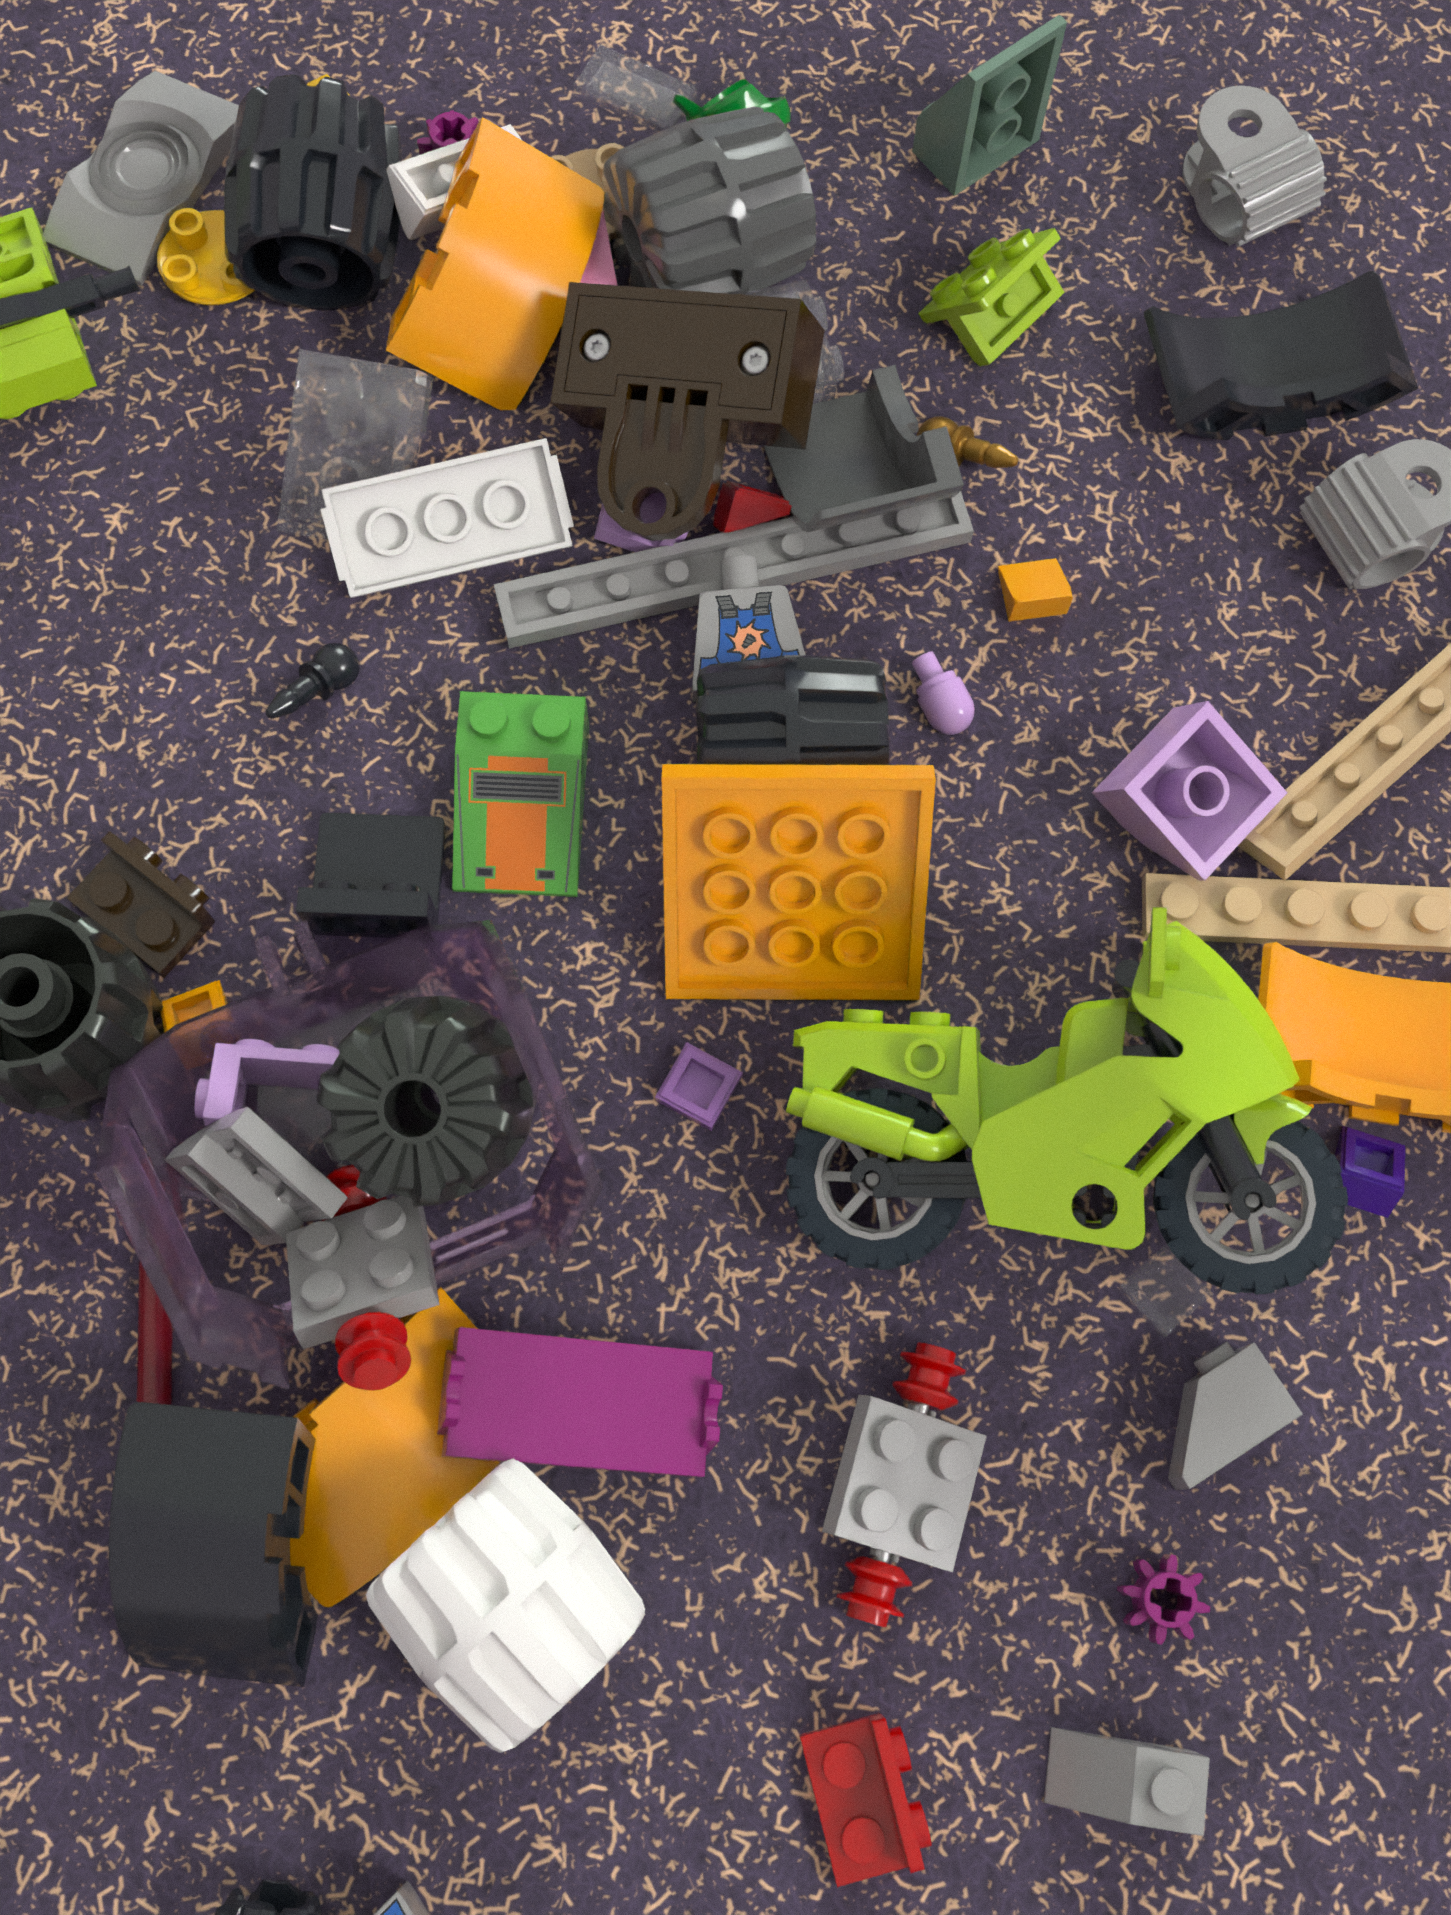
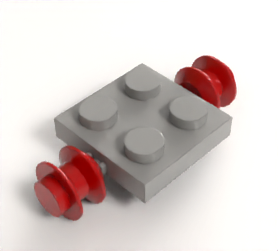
M347 1165L332 1171L326 1176L329 1181L348 1197L332 1219H324L323 1221L315 1222L286 1233L293 1331L303 1350L335 1339V1348L339 1354L337 1369L340 1378L354 1388L375 1391L398 1382L406 1375L411 1365L410 1351L406 1346L408 1340L407 1329L399 1318L440 1304L423 1206L414 1207L411 1198L398 1196L389 1200L386 1196L380 1199L374 1198L356 1187L360 1172L354 1165Z
M920 1342L916 1345L915 1353H900V1357L911 1366L908 1379L892 1383L893 1388L900 1397L912 1404H908V1407L905 1408L873 1396L858 1395L822 1529L824 1533L871 1547L869 1555L876 1556L875 1559L859 1556L845 1562L844 1566L856 1576L852 1591L837 1593L836 1597L849 1601L846 1616L884 1628L887 1627L890 1614L904 1618V1613L893 1604L896 1589L912 1586V1581L904 1570L888 1564L889 1561L898 1563L899 1557H903L953 1572L986 1440V1435L936 1419L937 1412L928 1410L943 1411L958 1405L959 1400L948 1392L947 1389L950 1378L965 1375L966 1370L954 1365L955 1352Z

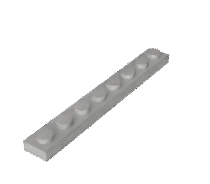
M960 491L953 498L817 531L805 532L795 523L792 517L729 533L722 532L674 543L673 546L665 545L494 584L510 649L699 605L700 593L723 590L720 561L727 557L737 555L756 557L759 587L784 586L970 543L974 530Z

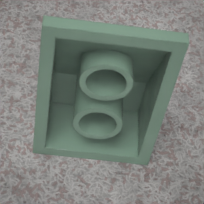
M1060 14L969 72L937 101L929 104L917 117L912 152L953 196L1039 141L1067 21Z

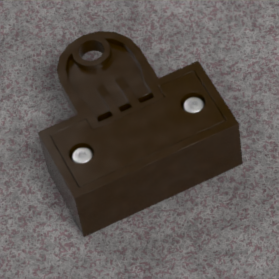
M569 282L551 404L580 426L603 430L597 466L598 494L607 514L623 529L633 535L657 541L675 539L696 528L711 510L720 485L726 442L806 450L825 330L802 299ZM653 493H663L667 505L664 515L654 523H643L640 517L642 502Z

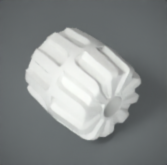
M514 1458L496 1467L476 1487L453 1505L436 1524L426 1530L371 1583L366 1593L369 1607L420 1679L489 1748L499 1753L515 1748L567 1704L622 1648L640 1626L645 1615L642 1599L591 1529L530 1469Z

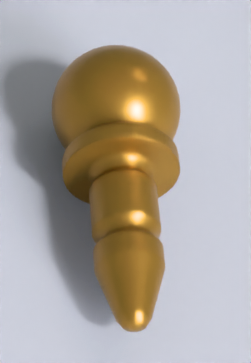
M937 416L926 420L916 434L918 436L922 432L947 426L959 467L964 459L980 465L986 464L988 467L995 469L1014 467L1019 462L1018 457L1004 446L974 438V432L971 427L965 425L958 427L954 421L946 417Z

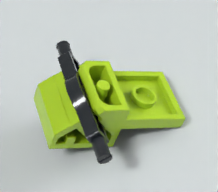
M32 207L0 217V419L18 417L27 409L53 400L72 399L81 394L83 390L97 386L74 317L104 308L106 306L104 301L140 291L130 265L127 268L96 278L92 274H87L59 284L42 228Z

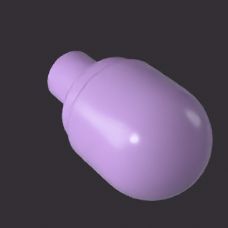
M933 651L919 656L912 662L922 682V685L916 690L919 696L917 701L929 724L939 733L954 735L964 731L974 718L975 708L961 677H957L953 670L944 672Z

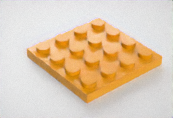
M662 764L666 999L920 1000L936 783L934 765Z

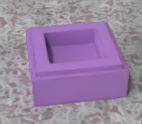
M686 1042L657 1092L655 1101L712 1131L741 1080L743 1072Z

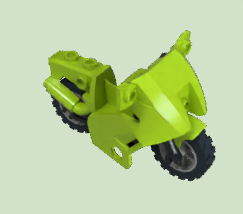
M1152 908L1150 933L1147 941H1143L1140 964L1131 959L1123 960L1117 964L1114 971L1115 980L1112 984V993L1116 999L1087 1001L1074 1005L1064 1017L1060 1047H1050L1037 1058L1025 1064L1008 1066L989 1060L981 1053L980 1031L978 1028L950 1026V1014L910 1012V1025L884 1024V1011L844 1009L843 1022L826 1021L794 1030L793 1047L804 1049L802 1089L794 1087L786 1113L803 1119L802 1127L793 1141L795 1146L792 1156H788L786 1164V1175H789V1189H786L790 1208L794 1207L799 1219L797 1223L806 1236H810L818 1244L817 1248L829 1257H836L846 1262V1265L855 1268L888 1270L921 1259L937 1248L954 1229L960 1219L966 1198L982 1199L989 1225L1124 1250L1134 1249L1143 1242L1145 1237L1144 1188L1156 1178L1153 1205L1158 1227L1171 1252L1182 1265L1196 1277L1220 1289L1234 1293L1269 1294L1287 1286L1293 1287L1307 1279V1275L1312 1273L1317 1267L1320 1269L1332 1255L1330 1251L1336 1241L1341 1239L1346 1222L1343 1219L1345 1206L1348 1207V1195L1340 1174L1342 1170L1335 1155L1330 1153L1323 1143L1324 1140L1314 1130L1307 1128L1298 1121L1306 1117L1312 1107L1294 1098L1279 1094L1293 1087L1300 1079L1282 1037L1268 1013L1246 983L1217 952L1178 921L1167 924V908ZM1125 1030L1133 1036L1143 1037L1146 1044L1123 1047ZM858 1069L932 1093L933 1100L951 1123L949 1124L931 1105L899 1091L882 1088L851 1091L844 1094L840 1093V1091ZM1168 1119L1173 1122L1174 1125L1136 1165L1140 1149ZM845 1142L858 1160V1163L851 1172L829 1170L834 1154L842 1143ZM969 1147L972 1149L971 1161H967L964 1152ZM863 1148L877 1152L878 1156L869 1157ZM1267 1151L1283 1160L1294 1175L1272 1184L1263 1181L1261 1174ZM1207 1166L1210 1167L1222 1192L1196 1191L1200 1176ZM829 1181L853 1182L855 1184L858 1183L860 1187L858 1193L842 1211H840L832 1197ZM1089 1184L1102 1185L1104 1195L1108 1198H1114L1113 1209L1104 1211L1101 1214V1220L1098 1221L1087 1220L1084 1210L1075 1208L1073 1205V1197L1083 1196ZM1299 1185L1301 1207L1299 1218L1296 1219L1274 1206L1277 1203L1276 1194ZM869 1196L875 1197L880 1229L865 1227L850 1220L852 1215ZM887 1197H901L917 1206L918 1209L906 1221L892 1227ZM1196 1202L1223 1203L1228 1211V1214L1210 1234L1200 1221ZM1263 1214L1292 1228V1231L1283 1240L1267 1249H1264L1258 1219ZM1239 1219L1247 1220L1253 1251L1232 1249L1219 1243V1241Z

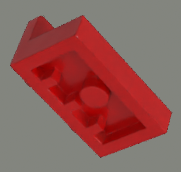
M881 1713L800 1734L799 1737L837 1887L907 1868L910 1873L925 1870L920 1849L932 1846L920 1800L911 1803L907 1802L900 1774L912 1771V1765L901 1726L888 1729L886 1718Z

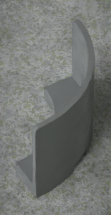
M895 365L872 370L866 392L813 404L806 450L764 446L781 497L788 500L789 504L792 505L790 515L795 523L805 532L817 531L953 498L960 493L964 486L947 426L922 432L918 436L914 434L919 432L918 420L906 398Z

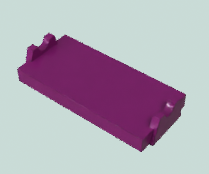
M458 1327L455 1329L453 1351L446 1350L437 1430V1435H444L442 1457L505 1462L514 1458L523 1464L705 1477L706 1455L716 1446L720 1437L717 1411L719 1402L722 1399L723 1385L711 1376L713 1352Z

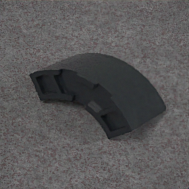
M1368 271L1354 280L1314 298L1253 315L1230 318H1197L1173 314L1155 306H1151L1144 311V317L1177 428L1193 435L1218 440H1230L1234 435L1233 431L1262 427L1264 437L1303 431L1308 428L1306 419L1329 416L1342 411L1344 420L1347 421L1376 410L1419 389L1382 279L1374 271Z
M135 1402L128 1408L118 1450L112 1489L109 1525V1576L114 1615L120 1637L127 1652L140 1667L304 1687L315 1638L318 1613L314 1609L308 1593L305 1567L291 1565L290 1538L299 1539L304 1533L308 1479L316 1439L298 1418L147 1402Z

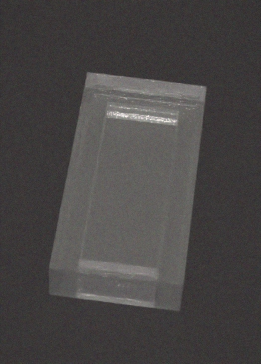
M600 44L574 83V94L576 97L659 133L682 123L686 117L672 103L674 95H682L695 102L697 99V87Z

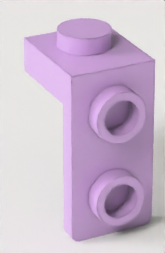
M242 1039L235 1044L216 1043L210 1078H200L197 1084L195 1117L203 1119L205 1126H208L227 1114L245 1108L248 1084L318 1089L321 1074L332 1067L340 1051L332 1046L323 1044L307 1045L302 1050L275 1048L272 1044L257 1039Z

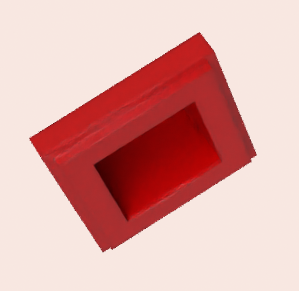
M731 481L723 482L714 513L713 526L723 533L737 531L789 515L792 505L789 504L788 500L777 494Z

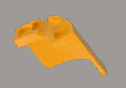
M482 117L454 166L448 193L438 221L445 224L435 247L439 249L438 253L436 254L428 249L425 250L406 292L392 315L386 351L500 411L516 410L542 366L562 326L569 282L580 283L601 219L605 196L603 189Z
M1277 942L1264 944L1258 1000L1280 1033L1300 1079L1293 1087L1279 1094L1299 1100L1311 1106V1109L1314 1108V1104L1335 1103L1349 1106L1348 1118L1392 1126L1399 1125V1114L1442 1120L1441 1132L1451 1133V983L1410 980L1360 972L1310 958Z
M441 1287L437 1289L440 1305L399 1318L407 1329L408 1340L406 1346L411 1355L410 1368L402 1379L384 1389L375 1391L357 1389L343 1381L321 1402L314 1398L292 1416L298 1418L315 1437L316 1441L308 1479L304 1533L299 1539L290 1538L291 1565L305 1567L308 1591L324 1607L329 1608L336 1605L385 1570L415 1540L436 1524L453 1505L476 1487L500 1463L498 1461L442 1457L444 1435H437L445 1353L446 1350L453 1351L455 1329L458 1327L478 1328Z

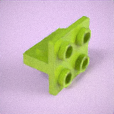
M1055 228L1033 234L1030 229H1024L1007 241L999 243L997 238L987 240L969 254L967 259L970 265L961 274L955 273L945 278L931 290L930 296L933 300L918 315L927 324L947 319L972 360L979 366L990 365L1065 293L1043 257L1061 239Z

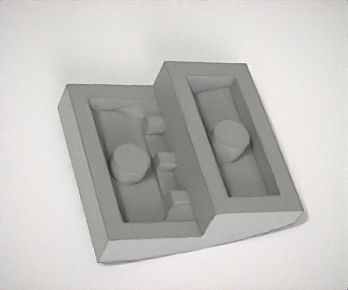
M248 1107L227 1114L204 1127L173 1149L165 1159L166 1162L262 1245L286 1243V1233L299 1229L304 1222L332 1219L348 1198Z

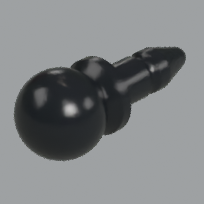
M328 643L320 647L315 652L312 661H306L299 666V678L289 684L287 689H282L275 695L266 709V716L274 719L292 714L299 709V706L305 705L317 695L326 701L333 696L334 690L343 689L351 685L356 680L360 671L359 659L350 647L341 643Z

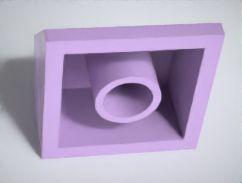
M1209 701L1174 707L1096 787L1092 794L1116 821L1144 846L1195 879L1205 881L1287 794V791Z

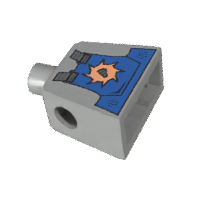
M737 555L722 559L720 565L723 590L700 593L692 684L693 702H696L697 676L700 669L710 664L783 655H805L786 586L759 587L757 559L754 556Z

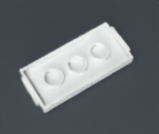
M546 438L322 489L326 508L320 510L339 581L346 580L350 598L572 547L568 528L574 527L558 458L557 455H550Z

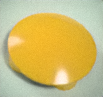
M182 208L171 215L169 219L170 230L158 248L157 266L162 280L172 292L193 303L221 305L240 300L255 291L254 289L247 288L236 278L233 264L228 262L225 256L224 210L199 212L193 208Z

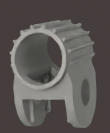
M1231 86L1217 91L1206 100L1197 120L1196 131L1199 141L1187 152L1183 162L1182 175L1187 189L1195 200L1200 218L1220 240L1227 242L1228 246L1236 244L1239 247L1321 206L1320 198L1326 195L1323 188L1324 182L1327 179L1324 176V163L1320 150L1314 138L1307 131L1298 128L1293 117L1276 97L1262 89L1251 86ZM1237 117L1248 118L1258 126L1259 133L1252 137L1239 136L1230 130L1228 122Z
M1412 439L1397 443L1371 457H1368L1366 453H1362L1338 467L1316 486L1309 496L1304 498V504L1299 506L1300 514L1349 589H1368L1399 579L1420 566L1439 544L1444 528L1451 524V449L1434 441ZM1414 472L1427 474L1436 483L1437 495L1434 496L1425 487L1416 483L1415 480L1406 479V476Z

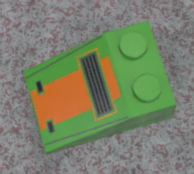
M460 691L454 775L452 890L454 892L578 897L589 737L586 697Z

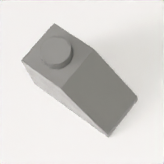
M1228 1341L1193 1362L1200 1374L1184 1383L1168 1476L1175 1490L1191 1489L1303 1415L1255 1343L1234 1351Z
M1051 1727L1044 1803L1127 1824L1204 1836L1210 1758L1190 1749Z

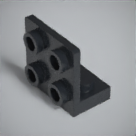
M323 813L320 816L313 887H298L296 913L311 935L437 940L446 833L444 819L428 816Z

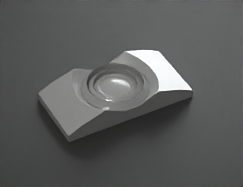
M157 71L139 80L115 101L103 139L93 154L67 172L44 229L43 236L47 246L110 273L127 268L130 265L137 284L142 286L157 263L158 248L170 230L169 219L171 215L182 208L194 207L229 153L239 105Z

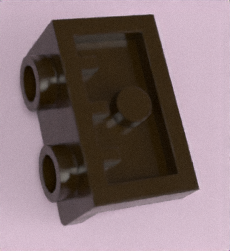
M108 831L101 839V842L110 852L69 894L67 899L85 915L116 934L133 954L165 978L215 923V920L204 908L205 903L210 898L183 874L180 873L172 881L157 868L163 863V860L135 836L126 844L111 831Z

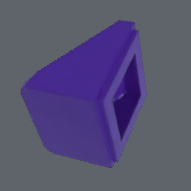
M1342 1126L1335 1157L1342 1170L1340 1174L1343 1186L1347 1189L1348 1205L1388 1218L1404 1194L1405 1145Z

